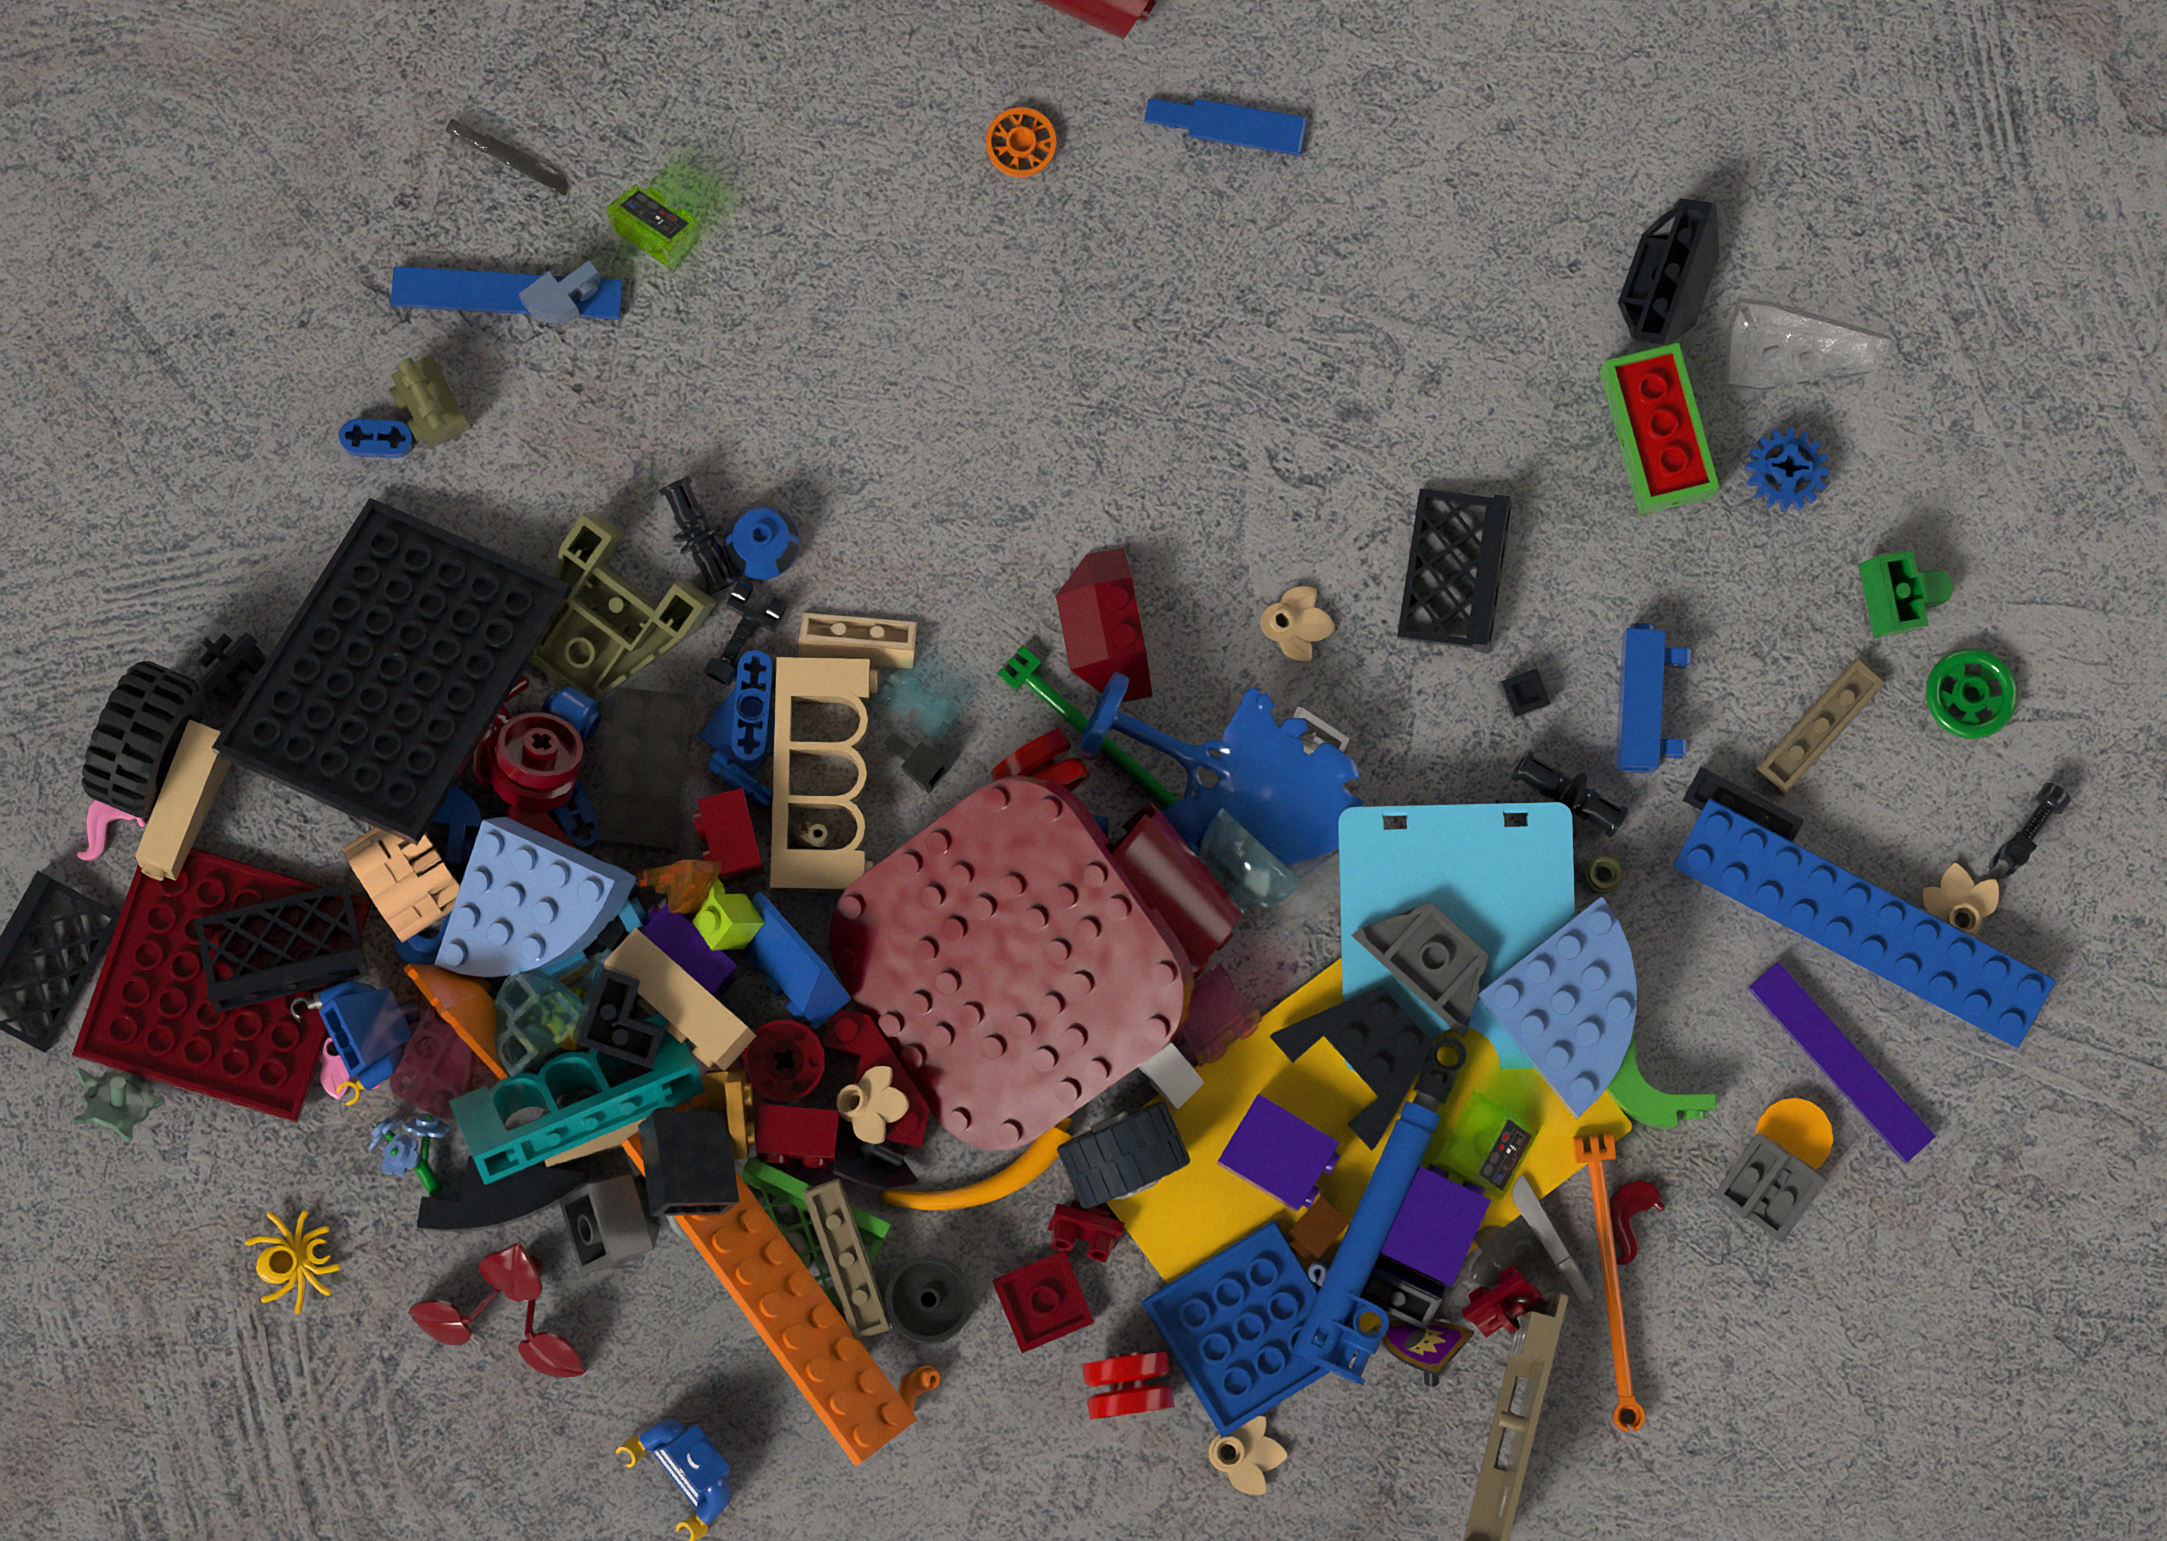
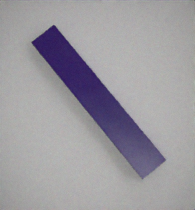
M1779 962L1775 963L1747 988L1904 1163H1908L1936 1137Z

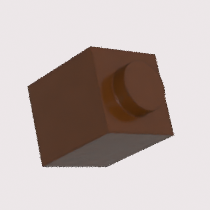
M1320 1196L1287 1233L1293 1238L1289 1244L1305 1259L1312 1255L1317 1260L1348 1226L1350 1221Z

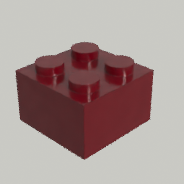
M743 788L697 799L699 810L692 812L700 840L707 839L709 848L702 849L707 872L713 871L722 884L766 874Z
M760 1104L755 1152L759 1157L764 1158V1162L767 1165L789 1167L790 1160L803 1161L805 1168L828 1170L829 1163H835L841 1115L838 1110Z

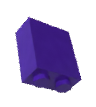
M666 903L662 909L658 905L655 906L643 919L642 924L645 927L641 933L717 1000L741 975L738 966L721 950H711L700 932L669 903Z
M1258 1094L1216 1164L1293 1211L1298 1212L1302 1205L1309 1209L1321 1189L1314 1185L1323 1171L1329 1175L1338 1161L1340 1154L1335 1152V1149L1339 1142Z
M1428 1164L1426 1169L1419 1166L1379 1255L1449 1288L1456 1279L1491 1199L1483 1196L1485 1189L1465 1180L1461 1186L1448 1180L1449 1172L1435 1165Z

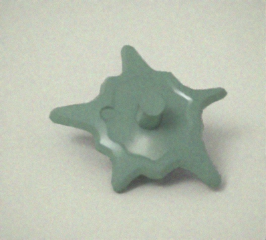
M78 1067L76 1074L86 1091L82 1097L86 1109L82 1115L74 1117L71 1122L74 1125L91 1122L99 1123L106 1128L113 1129L123 1140L130 1142L133 1139V1126L145 1121L149 1116V1111L162 1106L165 1100L162 1097L152 1096L150 1094V1086L142 1082V1077L125 1072L117 1074L105 1072L102 1077H95L83 1068Z

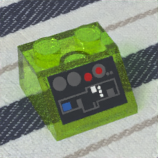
M635 184L614 200L606 209L612 231L675 272L700 237L699 228L696 225L697 219L680 207L675 211L666 205L665 197L655 189L647 187L644 190Z
M1474 1090L1469 1094L1432 1163L1465 1181L1485 1189L1486 1193L1502 1200L1539 1131L1509 1109Z

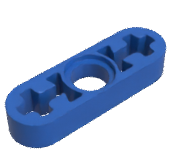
M759 650L746 652L740 658L737 669L731 746L735 757L743 763L759 761L765 755L767 749L773 666L769 656ZM753 660H760L761 667L767 668L766 672H759L758 687L766 686L764 692L756 688L742 690L743 684L751 687L750 671L744 669L745 666H751ZM748 697H757L764 704L763 711L756 717H748L741 711V704ZM739 722L751 726L763 724L761 730L754 727V742L760 743V747L753 748L752 754H745L744 748L738 746L739 742L746 740L747 734L746 726L739 728Z

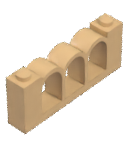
M777 657L770 879L772 893L843 894L853 882L873 868V861H866L865 851H860L864 845L867 832L864 816L857 805L854 804L864 794L868 781L865 762L856 750L866 740L869 730L867 711L864 704H870V693H877L878 670H871L870 659ZM793 702L841 703L849 705L860 717L859 728L851 738L842 742H792ZM791 755L839 756L847 758L855 764L859 771L857 783L852 790L839 796L790 795ZM790 809H834L845 811L857 823L856 836L843 849H789Z

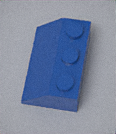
M759 891L754 895L751 903L765 923L746 946V951L741 956L755 973L762 968L767 974L763 981L777 998L781 994H785L789 999L785 1006L799 1023L806 1018L816 1029L851 998L823 960L762 892Z

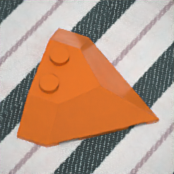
M408 964L403 968L429 1002L436 1007L437 1012L447 1023H450L457 1034L491 1068L500 1080L517 1074L520 1028L513 1021L518 1017V1014L504 999L497 1003L491 997L488 991L493 986L485 977L459 974L436 965Z

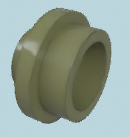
M1599 855L1591 859L1586 865L1584 878L1591 890L1600 894H1608L1615 891L1621 885L1623 869L1619 861L1614 857ZM1598 869H1607L1610 873V879L1606 882L1600 881L1596 875Z

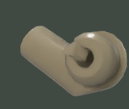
M805 821V824L800 825V823H797L793 828L796 835L794 841L800 848L823 849L829 844L828 831L822 824H813L810 821Z

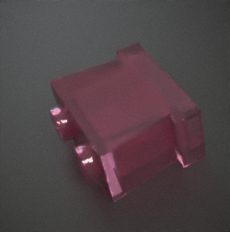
M1221 963L1194 982L1189 1006L1191 1013L1181 1031L1199 1067H1202L1207 1062L1211 1064L1218 1061L1226 1053L1227 1047L1238 1038L1244 1040L1251 1036L1258 1028V1023L1262 1021L1258 1009L1233 988L1230 975Z

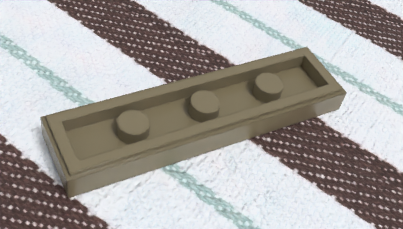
M1857 657L1760 763L1755 771L1784 796L1886 682Z
M841 1178L802 1191L849 1328L852 1330L855 1339L858 1338L860 1340L892 1329L886 1306Z

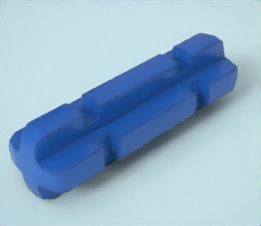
M721 751L714 753L707 763L710 771L718 777L722 775L723 781L735 790L743 788L746 799L750 797L752 799L751 802L760 810L765 811L773 803V792L765 785L761 787L759 785L760 782L738 764L730 763V758Z

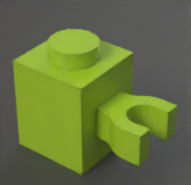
M707 877L703 883L708 888L709 895L706 892H698L692 896L695 904L702 908L693 919V924L711 950L745 949L765 923L746 894H725L724 886L718 877Z

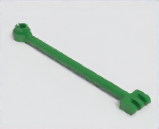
M1021 646L1017 653L1027 663L1023 666L1015 658L1011 657L1006 663L1017 674L1012 677L1009 672L1001 668L996 675L1015 692L1023 684L1027 685L1083 735L1089 720L1035 673L1042 665V662L1027 648ZM1105 737L1099 750L1165 809H1168L1172 803L1178 800L1110 738ZM1200 840L1201 849L1208 857V847L1204 841Z

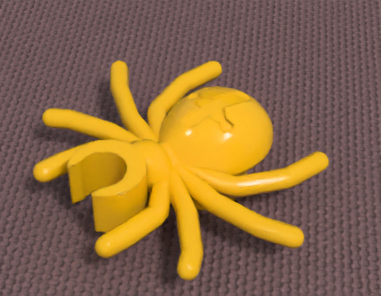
M303 1210L298 1218L295 1238L293 1239L291 1232L275 1213L269 1211L267 1217L277 1225L285 1236L286 1241L279 1236L259 1235L246 1239L245 1245L250 1246L260 1242L278 1243L279 1246L269 1247L260 1254L257 1259L256 1270L258 1275L268 1283L279 1284L287 1280L289 1282L277 1292L263 1296L261 1301L267 1303L279 1299L295 1286L298 1279V1297L294 1312L300 1314L305 1298V1277L319 1292L329 1296L332 1291L323 1286L312 1273L318 1275L332 1273L341 1268L338 1263L323 1267L315 1266L326 1264L331 1259V1256L329 1255L322 1259L316 1258L313 1253L314 1248L318 1245L327 1244V1242L323 1239H315L309 1243V1240L328 1233L330 1228L329 1226L319 1227L306 1233L302 1239L305 1220L309 1215L308 1210Z

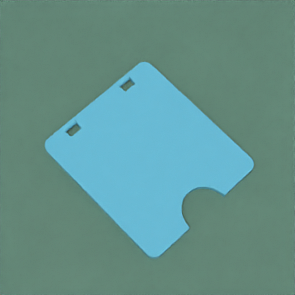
M1563 803L1350 807L1345 809L1339 816L1342 1001L1344 1002L1382 986L1431 1042L1441 1033L1452 1028L1351 936L1354 931L1432 902L1489 955L1479 986V993H1481L1575 918L1572 813ZM1503 813H1527V826L1504 827ZM1382 816H1407L1406 829L1384 830ZM1477 997L1468 1026L1482 1033L1492 1043L1498 1055L1500 1069L1534 1068ZM1345 1061L1348 1068L1353 1070L1352 1067Z

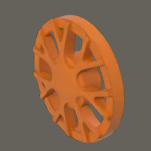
M1026 107L1008 109L999 114L988 128L986 134L988 157L992 164L1006 175L1017 178L1034 176L1043 171L1055 155V130L1050 121L1034 109ZM1020 115L1019 120H1016L1014 116ZM1023 115L1035 118L1031 129L1021 126ZM1010 117L1015 128L1007 133L1000 123ZM1038 120L1043 124L1040 126H1036ZM996 127H998L1001 132H994V131H995ZM1046 128L1050 138L1037 142L1035 133ZM992 136L1006 138V146L992 147ZM1051 142L1050 148L1045 146V144ZM1035 148L1049 152L1043 161L1032 155ZM993 151H998L999 153L995 156ZM1006 152H1009L1014 157L1008 166L1003 165L998 160ZM1028 157L1031 169L1019 170L1018 160Z

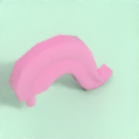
M94 800L89 806L87 815L89 847L87 851H78V858L85 861H93L105 853L108 827L113 820L126 819L131 821L137 819L138 824L144 827L146 825L145 818H137Z

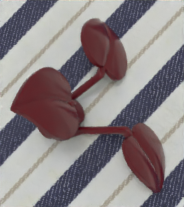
M517 1242L504 1250L490 1253L482 1259L479 1265L480 1272L494 1289L470 1314L462 1316L456 1305L443 1300L421 1301L412 1305L408 1311L414 1322L433 1339L448 1345H462L468 1342L472 1335V1331L467 1324L473 1322L503 1290L504 1294L511 1300L518 1302L528 1300L524 1332L527 1340L519 1343L518 1351L532 1368L543 1374L561 1378L579 1376L588 1369L583 1365L578 1351L565 1338L551 1332L534 1333L535 1303L543 1289L540 1277L544 1272V1265L536 1257L527 1254L521 1242Z

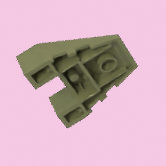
M592 511L580 516L561 544L558 554L559 561L554 577L569 583L572 592L529 662L562 687H573L598 701L695 634L717 601L686 579L674 583L661 603L657 604L606 565V562L626 533L599 512Z

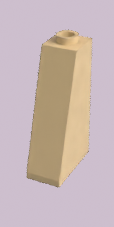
M189 720L135 854L139 866L142 867L141 871L145 875L163 881L164 877L176 881L232 763L215 754L211 748L221 732Z

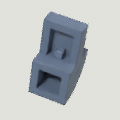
M588 260L559 283L548 271L521 291L519 297L525 308L537 319L553 324L567 323L580 317L574 302L578 299L584 301L591 297L598 290L597 285L602 281L599 272Z

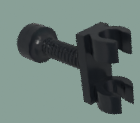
M742 579L738 581L731 597H729L726 603L727 609L742 616V619L734 630L735 633L730 637L731 639H729V643H727L723 650L722 656L717 659L711 657L703 670L707 676L726 686L731 685L737 674V671L733 668V662H735L737 655H739L743 647L742 645L745 644L744 642L748 638L747 635H750L754 627L753 625L757 624L774 633L787 609V602L775 596L764 615L745 606L754 588L752 584Z
M2045 783L2036 795L2040 805L2020 832L2017 831L2002 844L1998 850L1999 852L1991 858L1989 862L1990 871L1996 866L1999 859L2001 861L2005 860L2008 863L2009 869L2001 879H2006L2029 860L2030 854L2037 847L2032 841L2052 813L2062 814L2071 801L2068 793L2061 787L2053 783Z

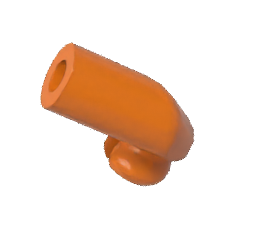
M924 1365L901 1378L898 1394L912 1413H914L917 1396L930 1389L937 1388L940 1384L941 1376L939 1371L930 1365Z

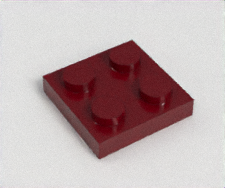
M1060 1251L992 1280L1022 1354L1095 1323L1065 1251Z

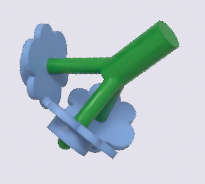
M420 1114L416 1118H412L411 1122L404 1123V1130L414 1132L416 1136L422 1137L419 1156V1153L416 1151L419 1143L416 1139L409 1138L404 1133L394 1134L404 1120L402 1115L393 1121L388 1117L382 1122H378L372 1132L375 1138L369 1149L371 1151L387 1139L391 1142V1144L383 1149V1156L385 1158L381 1164L382 1171L388 1175L394 1173L397 1177H402L406 1174L407 1169L413 1168L429 1195H435L440 1192L443 1187L428 1163L430 1137H444L445 1133L449 1132L450 1126L443 1124L438 1116L432 1114Z

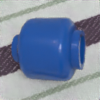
M570 686L563 688L558 693L551 692L542 706V712L556 715L570 723L580 734L581 739L585 741L592 738L602 720V715L599 714L598 702Z

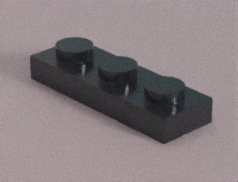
M1701 765L1682 798V801L1701 811L1708 798H1711L1791 841L1795 839L1804 822V819Z

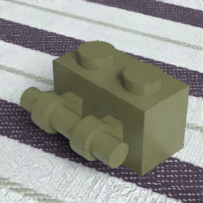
M432 354L416 362L411 357L406 358L398 364L401 370L391 374L396 386L389 390L400 409L408 407L413 419L408 421L407 424L417 442L425 439L428 447L432 449L471 429Z

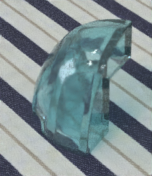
M1221 808L1204 835L1199 859L1239 907L1242 914L1245 913L1246 907L1261 905L1264 908H1269L1292 894L1303 881L1282 860L1261 844L1239 821L1225 809Z
M516 967L503 982L494 1008L498 1009L497 1030L493 1033L494 1042L500 1060L511 1077L524 1072L572 1037L582 1009L581 999L574 992L552 976L537 969L523 972L520 967Z

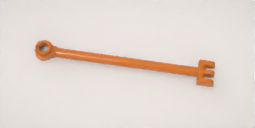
M1612 1132L1604 1133L1603 1142L1605 1148L1599 1149L1597 1134H1588L1589 1150L1584 1151L1582 1136H1573L1575 1164L1588 1162L1618 1393V1404L1613 1409L1612 1422L1620 1431L1629 1432L1628 1424L1622 1422L1620 1415L1623 1410L1630 1409L1633 1412L1634 1418L1629 1423V1427L1632 1429V1432H1635L1644 1424L1645 1412L1642 1406L1636 1403L1633 1394L1604 1167L1605 1160L1616 1159L1614 1137Z

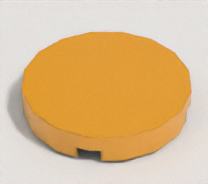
M1799 1098L1782 1099L1765 1109L1758 1118L1755 1127V1136L1758 1132L1763 1133L1814 1169L1819 1168L1830 1155L1833 1144L1831 1123L1824 1111L1810 1101Z

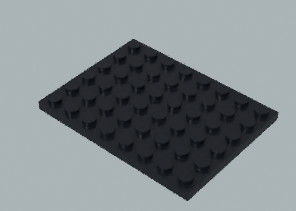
M369 498L211 748L215 754L414 845H418L571 594L570 584Z

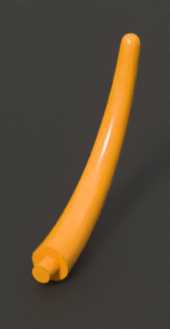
M1065 1118L1036 1138L1031 1146L1011 1165L980 1182L942 1191L883 1190L881 1200L888 1205L909 1209L954 1210L986 1204L1008 1196L1031 1183L1059 1157L1058 1146L1072 1139V1136L1066 1133L1072 1119Z

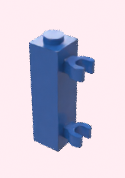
M1635 623L1632 628H1627L1622 635L1615 771L1655 773L1659 768L1660 757L1683 759V756H1686L1687 740L1661 739L1664 666L1687 668V665H1690L1691 649L1665 648L1666 631L1656 630V625Z

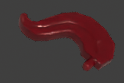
M1638 1179L1621 1186L1609 1199L1613 1235L1623 1250V1255L1616 1259L1617 1265H1625L1632 1262L1639 1251L1638 1241L1631 1224L1632 1216L1640 1211H1648L1652 1206L1659 1211H1664L1665 1209L1664 1204L1658 1200L1662 1195L1652 1183Z

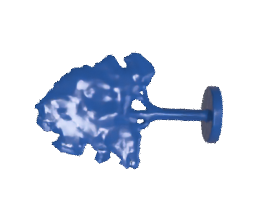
M1117 671L1114 672L1089 719L1076 754L1091 760L1111 728L1177 760L1185 768L1188 775L1184 797L1172 803L1168 809L1161 811V813L1195 854L1198 853L1197 842L1202 840L1208 847L1209 863L1216 869L1228 867L1232 864L1243 865L1246 861H1249L1257 869L1269 868L1275 872H1282L1285 868L1293 869L1301 867L1307 862H1317L1320 856L1331 854L1339 848L1338 819L1340 814L1350 807H1365L1361 798L1350 795L1343 784L1350 779H1359L1361 775L1358 774L1353 759L1347 757L1343 751L1330 743H1322L1310 755L1304 752V744L1299 737L1308 729L1305 718L1286 719L1279 728L1270 711L1275 705L1271 702L1268 693L1261 694L1256 687L1250 688L1242 695V703L1234 713L1228 726L1223 730L1224 736L1221 740L1214 739L1206 741L1202 745H1191L1118 711L1126 693L1129 678ZM1210 750H1218L1221 752L1219 757H1215L1209 753ZM1199 765L1214 771L1218 775L1219 780L1213 787L1206 788L1200 781L1201 779L1197 771ZM1192 789L1196 792L1194 796H1191Z

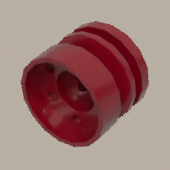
M774 1020L760 1026L754 1032L756 1037L743 1051V1069L745 1068L748 1082L752 1083V1087L761 1096L776 1102L794 1101L808 1095L820 1082L826 1068L825 1049L819 1036L809 1026L795 1020ZM791 1050L794 1053L791 1059L796 1063L794 1068L786 1067L783 1071L777 1068L779 1061L774 1058L775 1054Z

